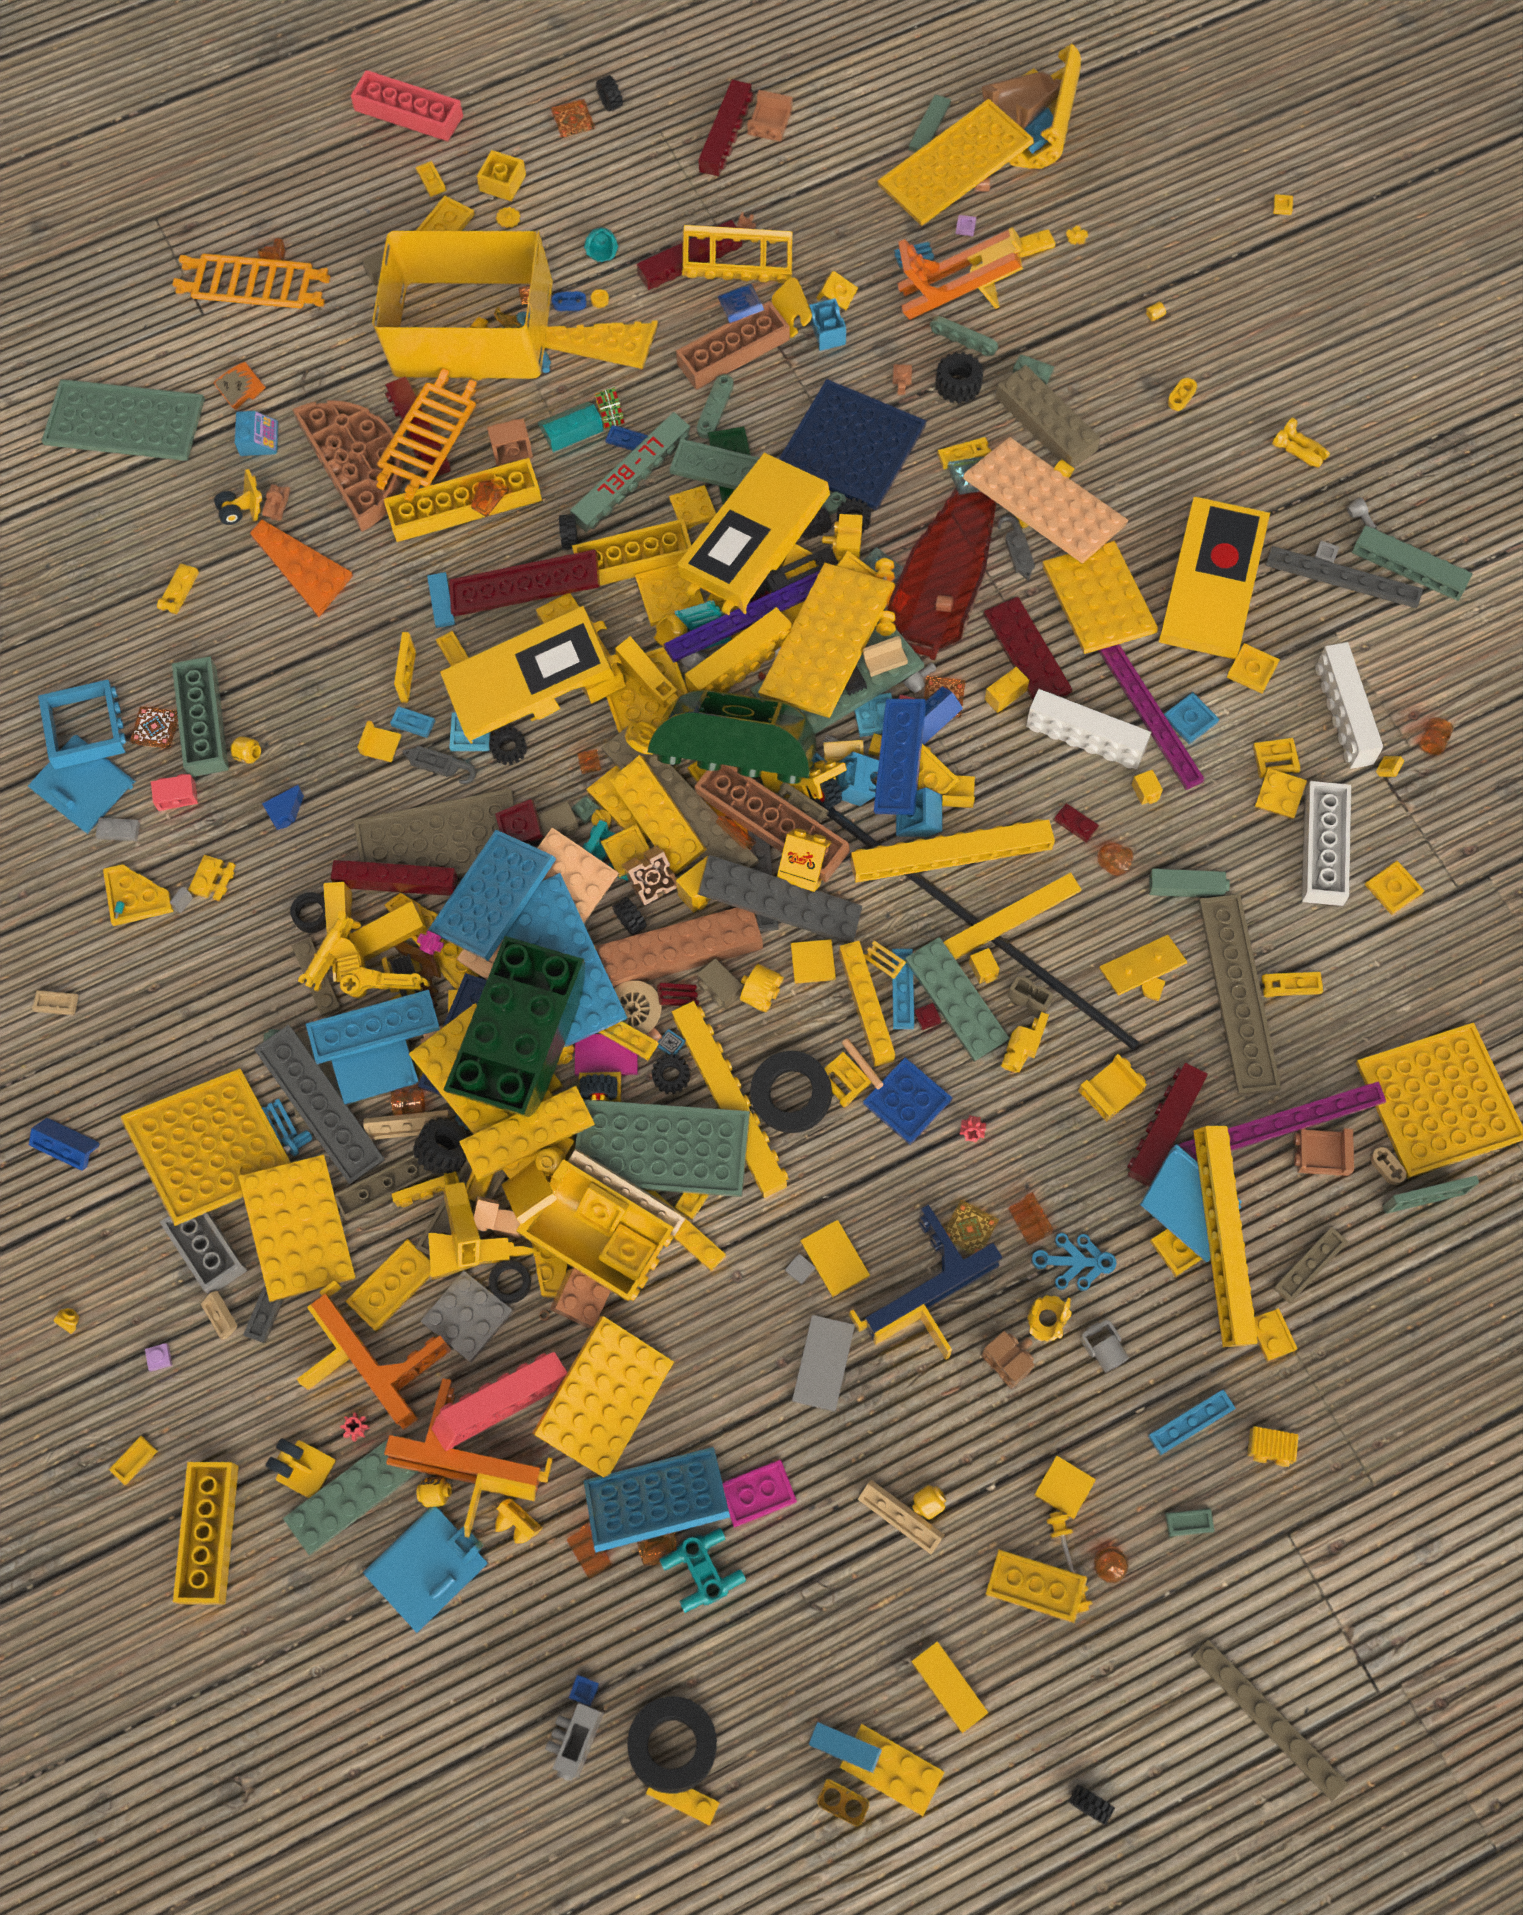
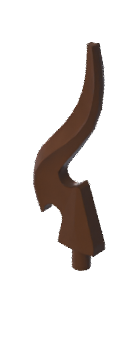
M405 942L394 946L399 953L405 956L409 954L412 960L422 965L421 971L415 973L429 981V987L421 983L422 991L429 990L433 1006L436 1008L438 1004L434 997L439 991L432 984V979L434 976L441 978V971L435 957Z

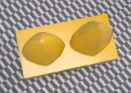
M511 1498L501 1502L497 1507L499 1512L495 1521V1531L500 1532L510 1528L512 1525L516 1526L514 1529L515 1544L527 1542L538 1535L543 1528Z

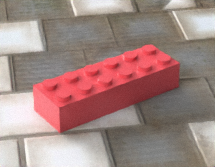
M368 70L365 71L351 94L355 111L445 141H449L463 117L460 100Z
M555 1352L548 1355L543 1353L535 1358V1362L529 1365L528 1363L520 1365L516 1372L503 1374L497 1379V1382L484 1384L475 1394L467 1393L459 1399L458 1403L454 1405L449 1403L440 1409V1414L435 1418L436 1421L431 1429L444 1450L447 1451L557 1391L567 1371Z

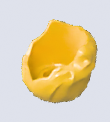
M674 613L667 614L656 625V634L653 638L664 647V643L687 633L688 627Z

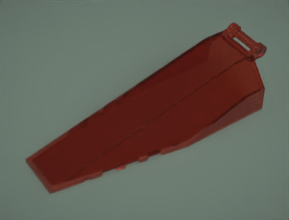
M963 478L945 502L942 510L936 514L934 521L928 525L926 532L921 535L913 546L888 605V611L895 614V621L892 623L895 624L897 631L907 643L909 640L933 648L928 649L908 643L915 653L928 656L936 661L940 649L962 639L986 573L997 502ZM938 595L954 597L952 612L936 610Z

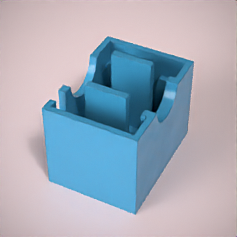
M836 298L810 304L809 308L812 318L809 323L812 325L819 345V351L846 345V325L840 316Z
M852 752L840 760L839 763H845L847 769L838 774L836 778L838 781L837 785L841 787L839 790L842 791V795H840L842 796V801L862 806L875 797L876 785L871 780L877 776L874 772H878L879 760L856 752Z

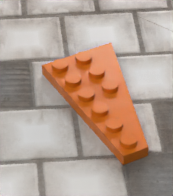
M262 519L250 532L252 538L269 556L274 565L279 568L284 577L297 593L302 596L318 618L353 577L351 571Z

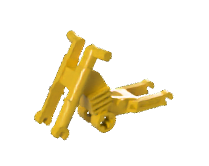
M344 911L338 912V919L334 926L327 933L316 954L314 953V958L305 973L298 978L300 983H304L305 979H307L305 986L312 988L313 984H315L314 990L316 992L320 991L321 982L329 968L333 966V961L337 958L339 974L343 977L340 982V988L343 992L356 999L364 997L368 989L371 988L422 991L421 983H424L427 987L430 985L428 980L422 978L417 973L391 974L365 968L364 958L358 947L347 939L352 928L359 929L361 923L349 918Z

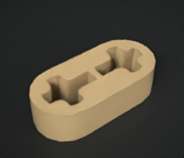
M1379 1147L1371 1154V1163L1389 1184L1399 1185L1405 1180L1406 1170L1387 1148ZM1385 1155L1386 1158L1384 1161H1378V1156ZM1398 1171L1400 1174L1398 1178H1392V1173Z

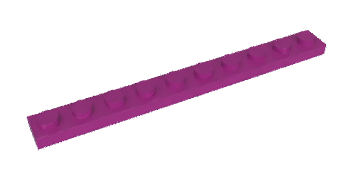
M1117 644L1098 650L1144 725L1151 732V736L1185 790L1203 783V775L1121 646Z
M1379 1081L1228 1128L1230 1149L1234 1151L1378 1106L1387 1101ZM1195 1139L1177 1144L1198 1162Z

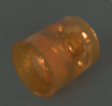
M1431 718L1427 723L1425 733H1423L1420 739V749L1430 755H1442L1454 730L1453 725L1442 718Z
M412 1087L408 1091H405L404 1088L391 1091L393 1115H404L408 1112L411 1114L424 1113L425 1098L423 1089L421 1087Z

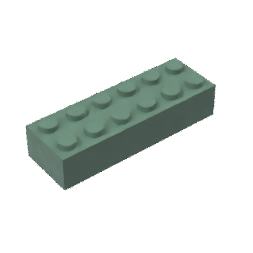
M211 656L172 663L184 769L192 777L229 770L217 667Z

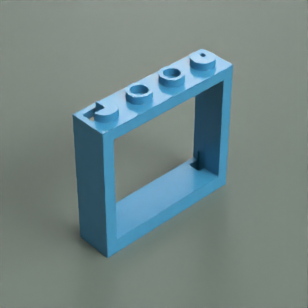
M109 679L38 695L48 758L54 770L125 753L124 744L127 741L125 734L121 732V729H124L122 718L118 716V713H121L118 701L116 702L115 698H118L116 687L111 686ZM106 696L113 739L59 751L52 708Z

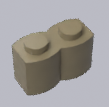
M1022 976L1015 978L1008 993V998L1013 1003L1026 1006L1030 1012L1040 1016L1041 1012L1046 1013L1054 997L1048 989L1035 986L1031 980Z

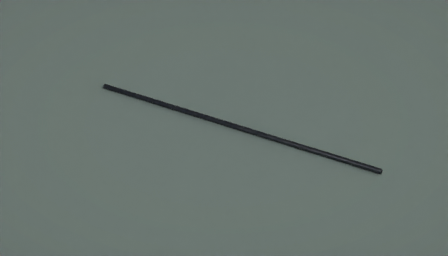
M833 807L828 809L827 816L868 848L874 849L881 845ZM918 872L904 874L970 926L981 921ZM998 936L991 940L992 943L1129 1048L1134 1050L1140 1043L1003 937Z

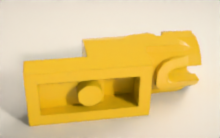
M1041 1012L1039 1019H1034L1031 1029L1018 1026L1012 1032L1006 1049L1007 1053L1004 1055L1001 1064L1002 1068L1019 1073L1028 1057L1035 1058L1049 1014Z

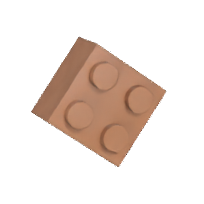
M524 418L487 427L497 467L522 459L533 458Z
M572 1268L567 1270L550 1310L586 1328H593L605 1305L610 1290Z

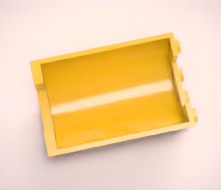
M1072 43L1059 51L1058 58L1065 63V66L1050 75L1053 80H1061L1058 97L1047 107L1054 116L1052 126L1041 132V136L1048 142L1033 154L1029 148H1026L1009 161L1012 166L1042 169L1058 160L1063 152L1081 69L1080 53ZM1033 68L1022 76L1037 73L1038 71Z
M563 1159L550 1181L557 1200L521 1223L516 1232L626 1301L632 1300L634 1302L640 1292L638 1287L643 1288L649 1279L646 1276L649 1269L654 1271L660 1259L657 1256L663 1246L668 1247L674 1238L671 1235L674 1227ZM591 1183L629 1205L619 1224L657 1245L636 1281L598 1260L610 1238L573 1216Z

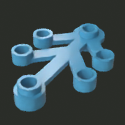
M1059 1233L1055 1238V1244L1058 1247H1063L1072 1257L1049 1256L1046 1251L1038 1250L1034 1252L1031 1262L1037 1269H1043L1047 1265L1072 1266L1063 1276L1057 1277L1055 1286L1059 1290L1066 1289L1069 1282L1084 1267H1094L1086 1277H1080L1077 1281V1288L1081 1291H1086L1089 1289L1091 1282L1101 1273L1109 1274L1114 1271L1117 1265L1116 1258L1109 1252H1101L1090 1241L1088 1235L1081 1234L1076 1241L1078 1247L1086 1248L1094 1258L1085 1257L1069 1241L1066 1234ZM1063 1237L1066 1242L1063 1244L1059 1243L1058 1238ZM1080 1238H1085L1087 1244H1081ZM1036 1258H1043L1044 1263L1038 1264ZM1107 1260L1109 1262V1266L1104 1267L1101 1261ZM1058 1280H1064L1066 1285L1060 1286ZM1080 1281H1086L1087 1287H1082Z

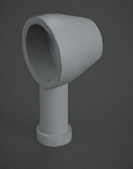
M1363 498L1355 499L1347 507L1351 518L1361 517L1366 526L1377 528L1368 514V508Z
M929 663L921 671L916 672L904 681V685L914 693L919 692L925 687L923 678L936 671L935 665Z

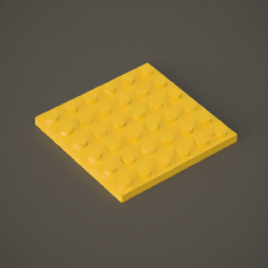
M1474 1022L1356 1061L1357 1068L1365 1085L1378 1081L1387 1102L1375 1106L1396 1155L1406 1170L1407 1179L1523 1141V1125Z
M241 1069L120 1116L174 1226L242 1198L243 1193L238 1176L291 1163Z

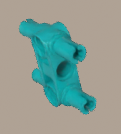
M720 1527L703 1536L700 1534L687 1538L676 1547V1550L659 1558L664 1571L682 1562L686 1563L698 1587L696 1589L697 1592L679 1601L684 1613L702 1604L708 1606L727 1596L729 1590L746 1582L741 1569L723 1578L719 1577L707 1553L710 1547L726 1540ZM691 1543L699 1547L698 1553L690 1555L686 1551L687 1545ZM710 1585L717 1586L719 1594L716 1597L708 1596L706 1593L707 1587Z

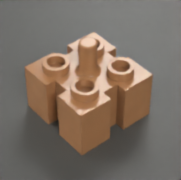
M658 846L644 852L645 858L638 860L635 857L622 864L627 878L633 883L631 886L638 900L644 905L658 899L657 893L663 891L667 894L677 888L676 876L668 868L670 864L667 857Z
M1003 1331L984 1348L981 1357L999 1374V1377L1005 1384L1012 1389L1031 1372L1035 1365L1032 1362L1034 1361L1033 1357L1026 1351L1033 1342L1027 1337L1016 1346L1018 1344L1017 1339L1011 1333L1007 1334Z

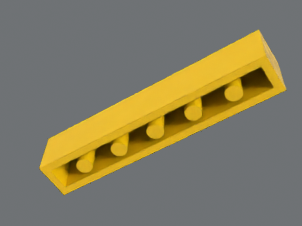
M860 941L839 946V956L873 1065L877 1067L894 1062L895 1051Z

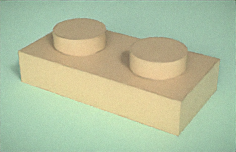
M218 1291L211 1292L201 1303V1306L220 1339H227L238 1326Z

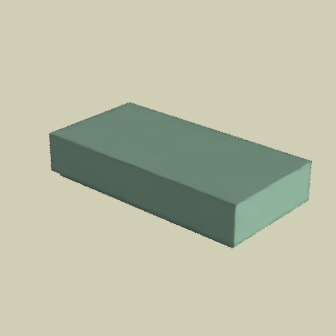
M1211 1508L1165 1513L1168 1537L1215 1532Z

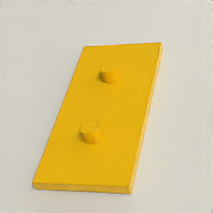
M1165 935L1099 966V969L1119 996L1187 964V960L1169 935Z

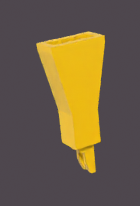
M631 636L615 648L616 655L620 657L622 664H617L637 681L663 708L669 707L679 698L677 696V689L659 671Z
M345 882L324 883L327 933L337 921L339 911H344L351 918L352 891ZM335 958L332 966L333 981L341 982L343 977L339 974L338 961Z
M456 1172L444 1173V1199L457 1267L478 1265L480 1262V1237L470 1207L465 1183L459 1182Z
M428 1233L431 1280L482 1264L500 1263L509 1260V1257L533 1255V1249L525 1246L514 1247V1243L508 1242V1238L480 1240L479 1264L458 1268L452 1235Z

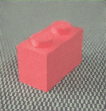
M180 774L177 777L159 778L156 781H151L153 803L158 811L198 804L196 783L191 774Z

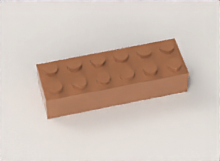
M770 301L763 304V311L732 323H727L676 350L677 365L696 390L716 380L719 375L727 374L790 340L789 325Z

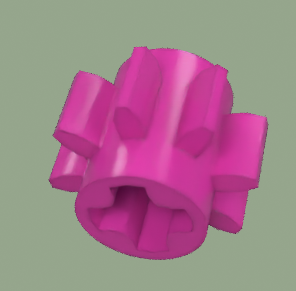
M427 930L426 934L420 933L417 939V943L421 944L419 949L431 955L435 951L440 952L444 945L440 941L441 936Z

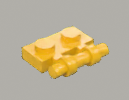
M204 855L188 891L208 899L211 892H214L212 898L220 901L222 895L226 894V886L229 880L235 874L233 871L236 865L228 862L226 868H223V860ZM221 876L219 884H215L218 877Z

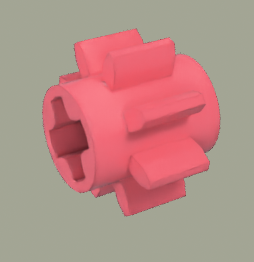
M969 1115L967 1120L962 1119L960 1134L965 1135V1141L969 1140L976 1143L980 1137H985L986 1123L981 1122L980 1116Z
M356 1412L353 1413L351 1418L345 1416L346 1422L340 1426V1428L346 1430L343 1436L348 1438L352 1435V1441L354 1442L357 1441V1437L365 1438V1429H370L368 1425H364L367 1418L362 1416L358 1419ZM355 1423H357L359 1425V1428H355L354 1432L353 1430H351V1427L355 1426Z

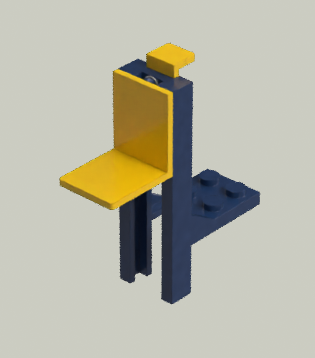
M928 1204L921 1208L918 1224L924 1234H929L932 1248L936 1252L939 1251L942 1255V1273L867 1316L862 1322L854 1310L849 1311V1316L859 1332L864 1329L867 1330L875 1345L921 1319L946 1360L950 1358L952 1349L927 1309L997 1269L1000 1266L998 1261L1002 1260L1003 1257L995 1244L991 1243L963 1260Z

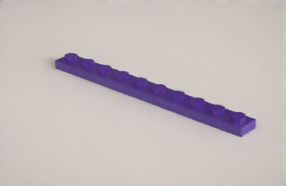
M820 571L749 603L746 614L740 608L730 612V615L726 614L664 643V649L674 663L750 627L776 607L781 612L806 600Z

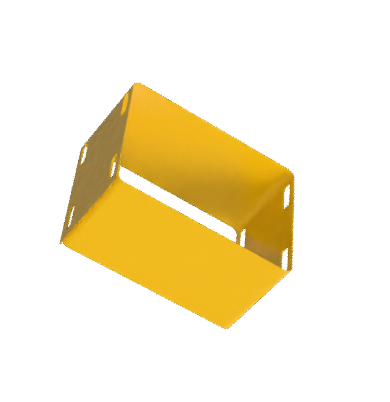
M539 230L538 234L534 231H391L387 234L372 324L395 377L438 378L442 368L449 371L447 378L535 379L540 376L553 280ZM388 243H389V254H388V260H387V265H386V264H385V258H386L387 246H388ZM403 283H404V293H403V299H402V304H401V303H400V298H401L402 286H403ZM412 283L531 284L525 325L521 328L400 327L406 289ZM379 305L377 325L375 326L376 311ZM531 307L530 319H529V327H528V326H527V323H528L529 308ZM541 344H542L541 362H540V366H539V358H540V351H541Z

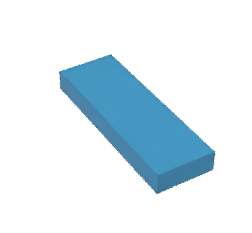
M446 572L427 575L436 628L455 625L454 616L451 614L450 590Z
M817 1722L808 1744L813 1748L871 1773L874 1772L882 1752L880 1748Z

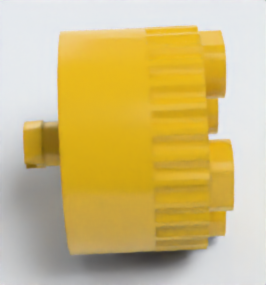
M758 963L750 976L744 975L741 983L745 984L742 990L740 1001L767 1013L772 1004L770 1001L772 998L776 999L780 992L778 987L782 984L784 977Z

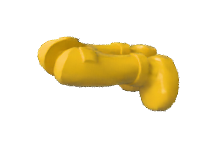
M1292 417L1284 429L1280 430L1276 435L1272 445L1277 448H1285L1286 452L1298 457L1309 466L1319 468L1323 462L1322 460H1326L1330 455L1329 451L1317 441L1304 436L1301 432L1298 433L1296 430L1298 422Z

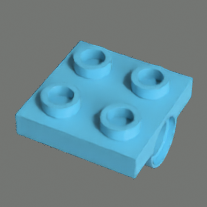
M891 693L880 694L854 710L860 737L871 736L874 733L882 734L886 699H892Z
M452 712L450 751H490L491 732L473 739L471 744L464 735L456 712Z

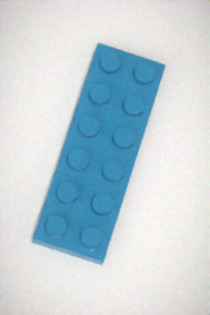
M429 990L306 1023L316 1064L440 1030Z

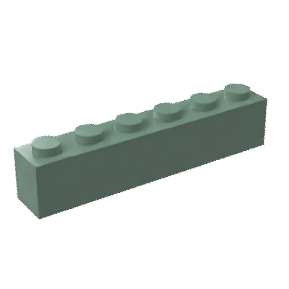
M1366 525L1352 551L1353 554L1456 601L1460 600L1473 573L1468 572L1464 568H1459L1446 560L1431 555L1429 552H1424L1411 544H1406L1393 536H1388Z

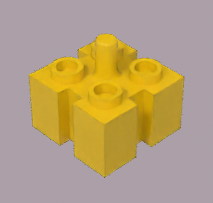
M840 514L839 521H835V536L822 537V543L833 544V553L838 563L847 551L860 559L863 515Z

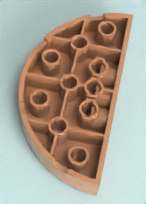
M331 400L320 404L312 402L292 409L298 425L361 532L369 529L387 514L383 499L399 495L403 483V477L392 473L384 490L376 487L378 483L377 476L383 470L378 467L377 462L394 436L392 431L379 416H375L362 406L349 402ZM393 456L389 457L387 463L403 469L402 460Z

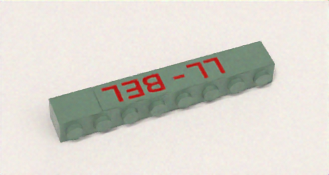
M673 412L570 510V514H575L576 524L586 533L590 529H595L602 517H607L616 504H621L629 492L636 490L639 485L638 483L642 479L646 480L655 467L658 468L662 465L667 455L671 456L676 451L680 439L688 440L690 426Z

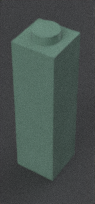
M1152 869L1149 875V895L1219 897L1224 896L1230 887V881L1226 879V872Z

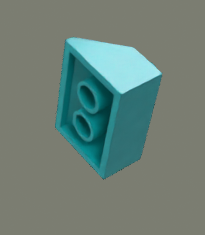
M589 401L538 422V426L552 452L603 432L602 418L595 405Z

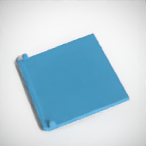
M74 735L60 751L88 745V743L78 735ZM105 757L55 770L51 762H49L28 787L88 834L98 823L99 818H102L127 789L131 790L133 788L132 784L136 781Z
M406 1040L331 1060L344 1105L411 1086L418 1082L412 1059L409 1056Z
M1176 1144L1168 1153L1140 1205L1205 1262H1209L1211 1257L1198 1163ZM1238 1199V1201H1239V1209H1240V1208H1241V1205H1240V1204H1241L1242 1201H1241L1240 1199Z
M430 1507L363 1571L367 1579L416 1633L488 1564L479 1553L467 1564L464 1565L461 1562L462 1559L447 1545V1542L458 1530L437 1507Z

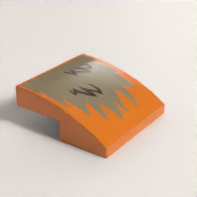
M246 362L231 368L214 382V385L235 410L248 398L254 400L266 388Z

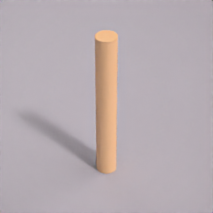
M845 1039L842 1045L876 1089H880L883 1086V1082L851 1041Z

